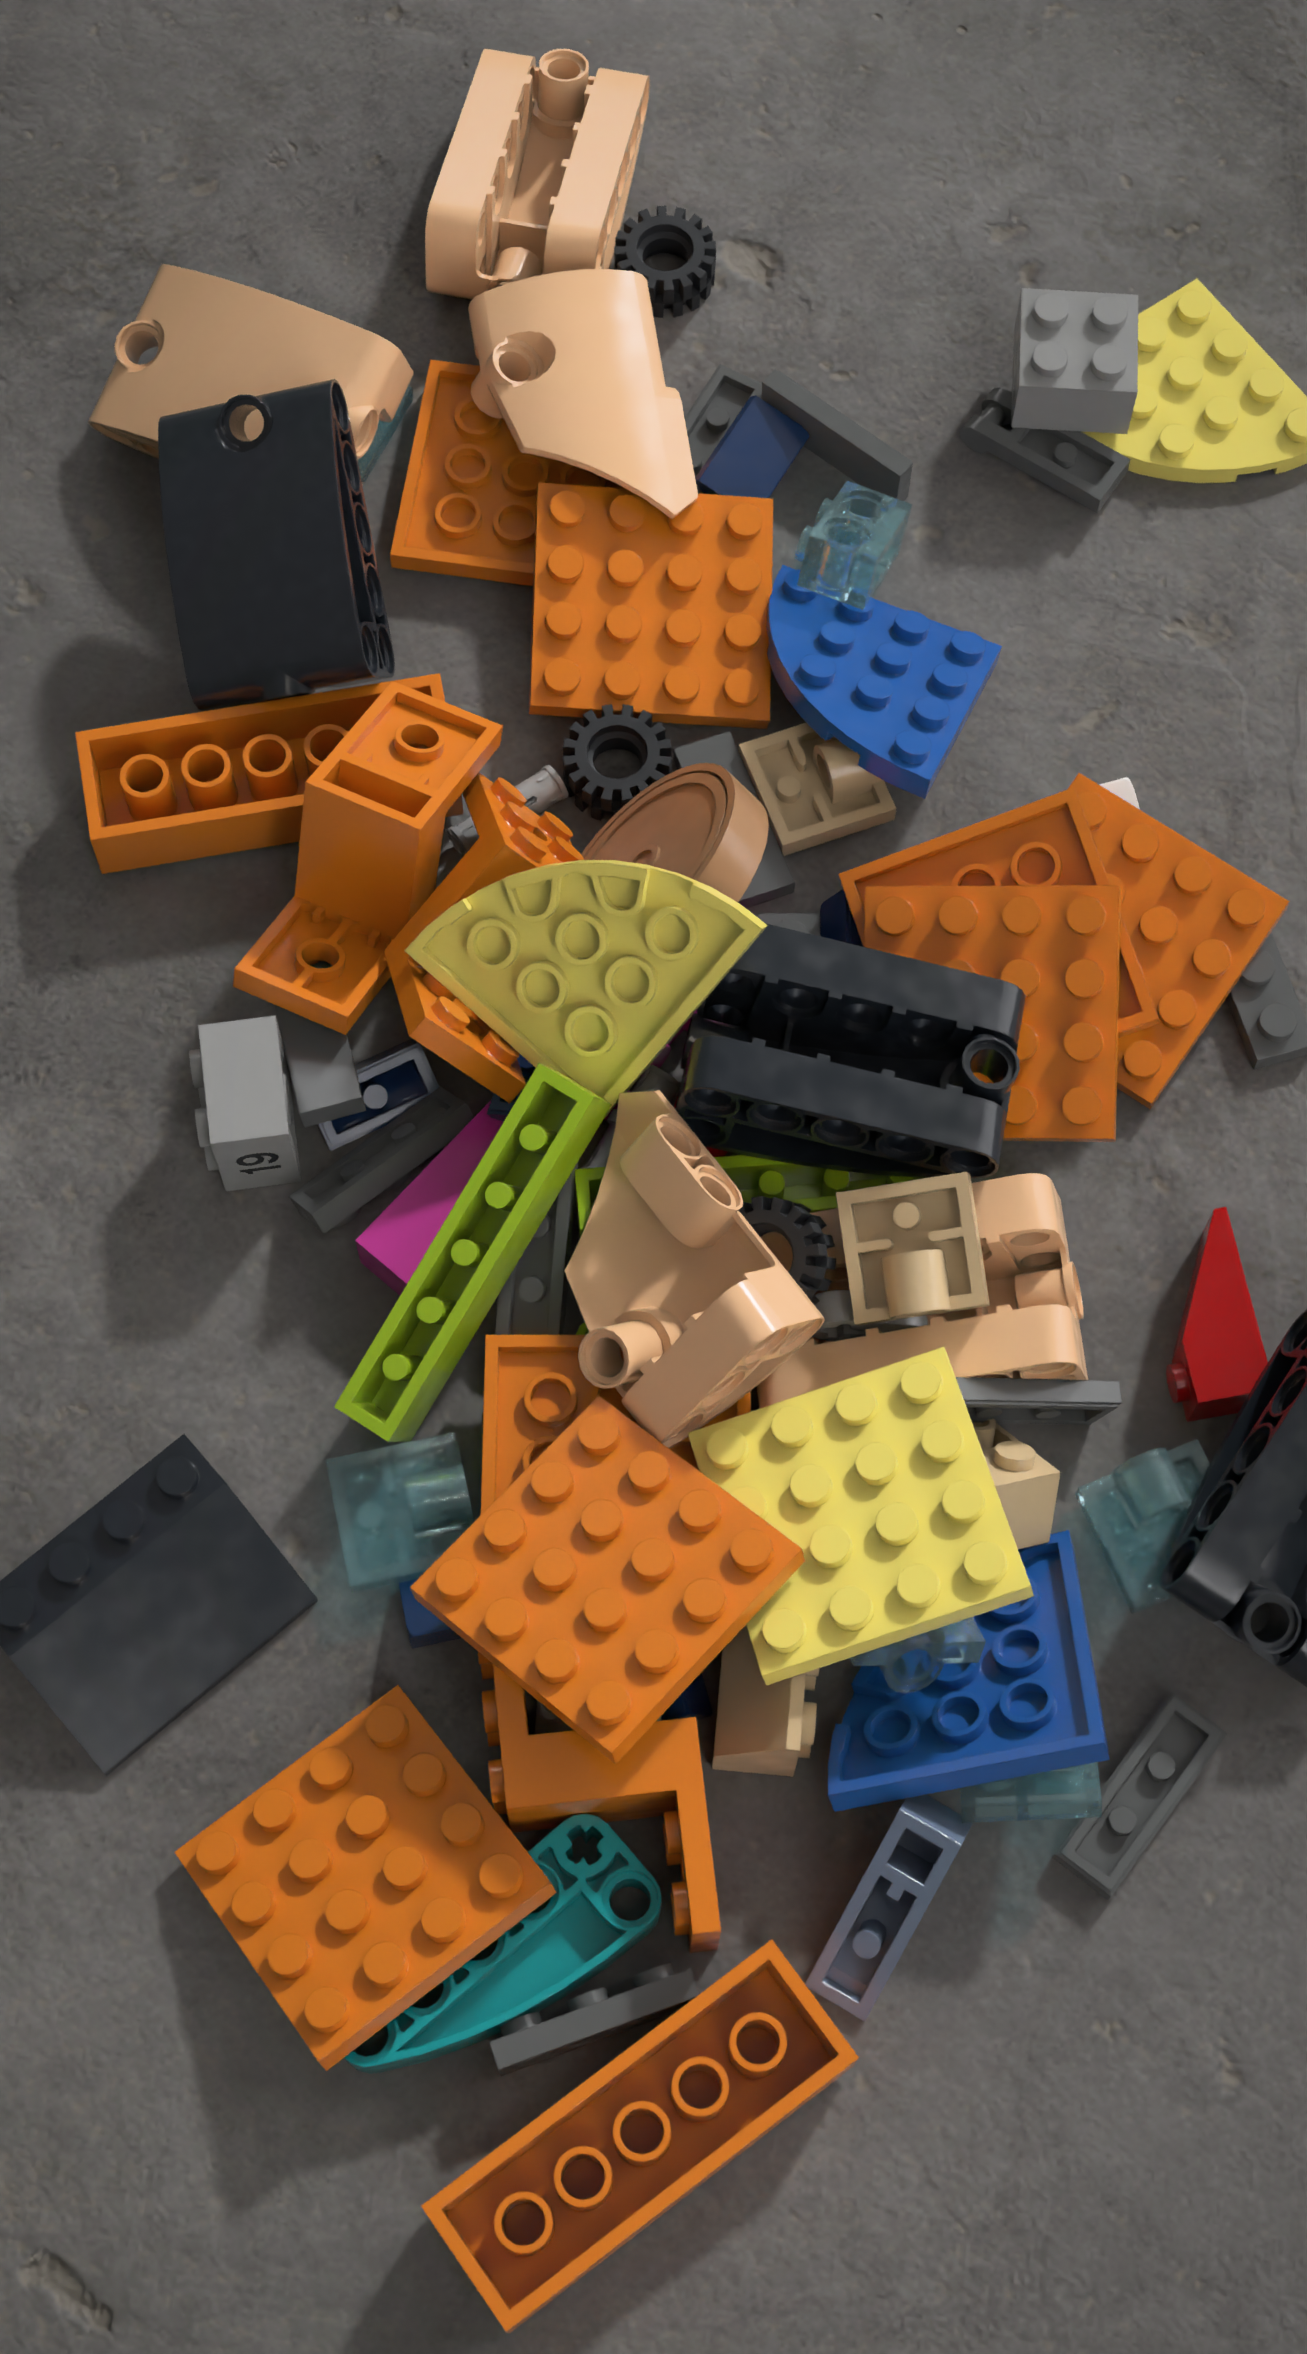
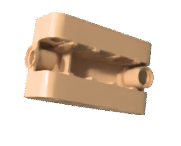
M484 49L428 207L425 227L427 291L473 299L475 296L488 290L533 276L570 270L610 269L614 257L615 238L618 230L621 229L648 105L650 77L648 75L606 68H598L595 77L588 76L589 62L586 57L571 49H556L547 52L539 60V67H536L534 56Z
M162 264L135 321L123 327L116 337L114 346L117 360L88 423L105 436L159 459L158 422L162 416L226 403L230 398L237 395L258 396L336 379L346 399L358 460L364 456L371 446L379 420L388 423L392 422L414 372L397 346L371 331L243 284L186 268ZM159 347L157 355L153 360L146 364H138L139 358L144 351L149 348ZM258 409L252 411L244 423V431L250 441L256 439L264 427V419Z
M1026 1173L972 1183L990 1306L927 1315L928 1325L884 1333L878 1327L865 1329L866 1336L839 1341H827L811 1337L779 1368L757 1385L759 1409L941 1347L946 1349L955 1377L1088 1380L1079 1320L1084 1318L1081 1290L1075 1265L1073 1262H1070L1061 1199L1052 1180L1047 1175ZM838 1208L810 1213L811 1215L821 1217L827 1225L821 1229L823 1234L832 1235L835 1247L827 1248L828 1257L836 1258L835 1270L826 1269L824 1278L832 1281L827 1291L850 1290ZM770 1232L761 1236L760 1238L787 1272H789L793 1261V1252L788 1240L778 1232ZM818 1290V1291L816 1292V1294H819V1293H822V1292H825V1291H820V1290Z

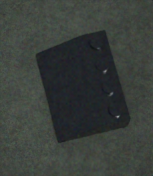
M183 1434L0 1580V1646L107 1776L313 1606L318 1599L227 1483L187 1436Z

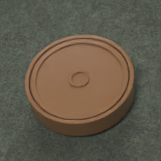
M714 763L694 764L662 777L632 798L600 829L581 855L584 860H617L646 864L676 872L708 885L732 900L739 902L750 885L763 857L768 838V815L762 803L724 767Z

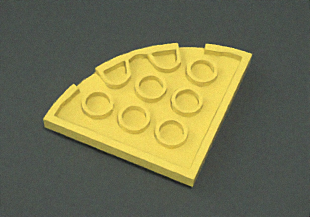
M1195 279L1138 314V388L1127 434L1082 433L1131 459L1128 471L1170 481L1230 483L1236 482L1237 476L1242 474L1263 472L1271 469L1274 470L1275 474H1279L1307 464V396L1198 279Z
M577 860L548 864L519 872L483 887L442 913L404 951L535 1068L540 1063L558 1071L612 1104L606 1114L607 1116L618 1103L619 1093H626L768 925L738 902L714 888L682 874L632 862Z

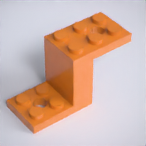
M392 681L305 782L295 895L234 968L233 987L346 1035L391 977L384 950L435 891L446 813L500 746L503 725ZM418 744H422L428 746L429 748L419 749L414 747H416ZM319 961H325L333 966L329 968H315L310 965L316 964Z
M478 772L462 794L479 839L386 947L384 953L409 1037L508 1103H511L526 1085L517 1060L520 1056L519 1052L404 950L430 923L447 909L483 887L519 872L548 864L584 860V858L572 846L570 839L573 833L560 819L547 811L540 817L524 805L527 802L526 798L511 783L501 777H498L493 783Z
M478 1652L482 1680L494 1678L495 1690L482 1691L484 1724L488 1746H500L502 1758L488 1760L491 1798L495 1811L499 1815H508L512 1833L556 1828L568 1818L585 1813L598 1816L605 1822L663 1816L667 1866L680 1865L682 1882L671 1883L672 1893H670L675 1936L688 1935L690 1953L718 1950L721 1924L696 1717L656 1721L617 1764H614L574 1730L529 1735L525 1689Z

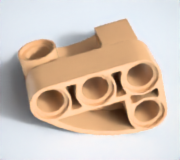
M615 269L560 271L511 282L483 292L470 301L468 311L475 354L480 363V372L471 384V395L478 408L488 416L498 419L504 418L520 453L558 460L597 474L646 499L671 519L696 501L698 491L682 402L679 392L675 388L666 387L648 283L642 274Z
M660 1090L619 1093L615 1131L596 1200L585 1229L564 1272L589 1331L580 1343L578 1353L579 1365L585 1378L594 1386L603 1389L615 1387L623 1397L622 1404L637 1424L666 1447L671 1448L687 1438L689 1432L700 1429L772 1374L819 1330L825 1319L740 1213L739 1210L743 1206L741 1192ZM620 1347L624 1354V1361L620 1354Z

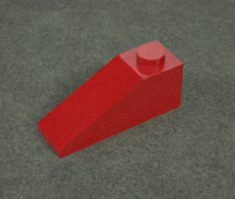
M1227 1207L1213 1209L1203 1230L1172 1357V1364H1168L1166 1368L1170 1396L1174 1403L1182 1402L1187 1422L1238 1413L1268 1363Z

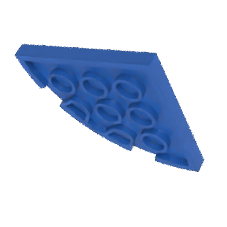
M782 565L774 581L772 595H770L768 604V660L783 693L801 718L825 741L835 737L845 746L859 754L858 765L869 773L925 799L997 665L1002 646L984 640L976 633L957 630L930 620L919 612L903 610L874 599L865 592L841 587L817 578L811 572L796 570Z
M1069 1530L1051 1534L1049 1543L1018 1549L1034 1597L870 1652L851 1684L854 1694L844 1714L842 1724L835 1725L828 1761V1797L834 1812L1110 1760L1075 1551Z

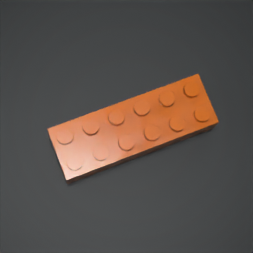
M440 673L394 680V682L445 702ZM392 681L75 732L90 841L101 873L106 874L300 842L305 782ZM418 744L414 748L426 749L429 747L422 744ZM462 794L448 810L446 817L464 814Z
M771 1939L430 2198L421 2207L507 2333H511L851 2069L859 2057Z

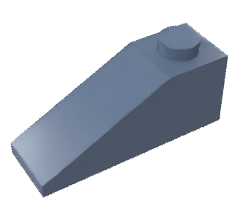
M928 1795L906 1798L805 1985L859 2019L866 2021L962 1846L973 1821Z

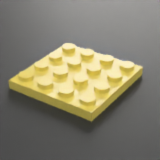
M945 1347L688 1433L699 1471L803 1550L805 1562L746 1624L760 1672L766 1685L1034 1597L1031 1584Z

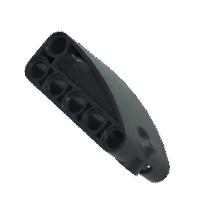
M336 379L258 396L237 395L230 398L226 403L160 417L158 422L159 474L165 545L186 679L190 695L196 707L201 711H209L315 693L317 689L345 687L394 676V650L347 403L339 382ZM258 409L263 416L264 427L261 434L256 439L250 441L245 434L244 423L247 416L252 411Z
M767 924L768 926L699 1006L696 1013H693L680 1063V1069L684 1070L675 1110L705 1147L796 1165L887 1176L931 1178L968 1172L971 1178H986L998 1171L1011 1088L1020 1070L1017 1049L1026 995L1015 984ZM973 1073H981L991 1079L993 1083H985L979 1080Z
M1307 1310L1291 1325L1234 1419L1191 1502L1160 1577V1586L1163 1590L1218 1626L1231 1639L1244 1644L1305 1687H1307ZM1267 1603L1269 1608L1268 1622L1261 1631L1253 1634L1250 1627L1253 1611L1259 1605Z

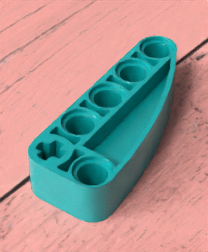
M585 1813L568 1818L528 1852L557 1892L551 1897L546 1908L538 1913L527 1915L500 1936L496 1950L491 1956L484 1960H469L443 1981L444 1989L442 1996L436 2004L429 2008L421 2009L411 2005L387 2024L388 2041L381 2052L374 2056L364 2057L352 2051L344 2059L357 2071L367 2074L381 2073L427 2062L501 2032L500 2027L515 2018L542 2011L608 1968L651 1933L658 1923L662 1903L660 1887L656 1880L609 1824L600 1817ZM581 1836L587 1844L592 1837L596 1838L599 1841L597 1844L598 1861L588 1865L586 1860L582 1858L578 1864H574L571 1861L573 1856L572 1840ZM622 1888H638L647 1895L650 1907L643 1917L627 1921L620 1919L613 1913L610 1907L611 1899Z

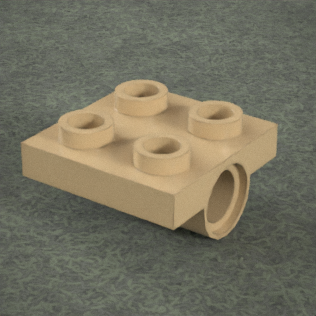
M807 723L739 744V753L759 800L765 807L768 821L783 856L895 819L896 806L884 780L858 765L859 754L845 746L835 737L825 741Z
M968 1172L836 1193L855 1325L860 1326L990 1306L972 1182Z

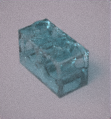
M846 481L834 500L824 499L817 514L814 527L807 525L802 532L795 552V559L803 562L797 586L863 610L899 554L912 504Z

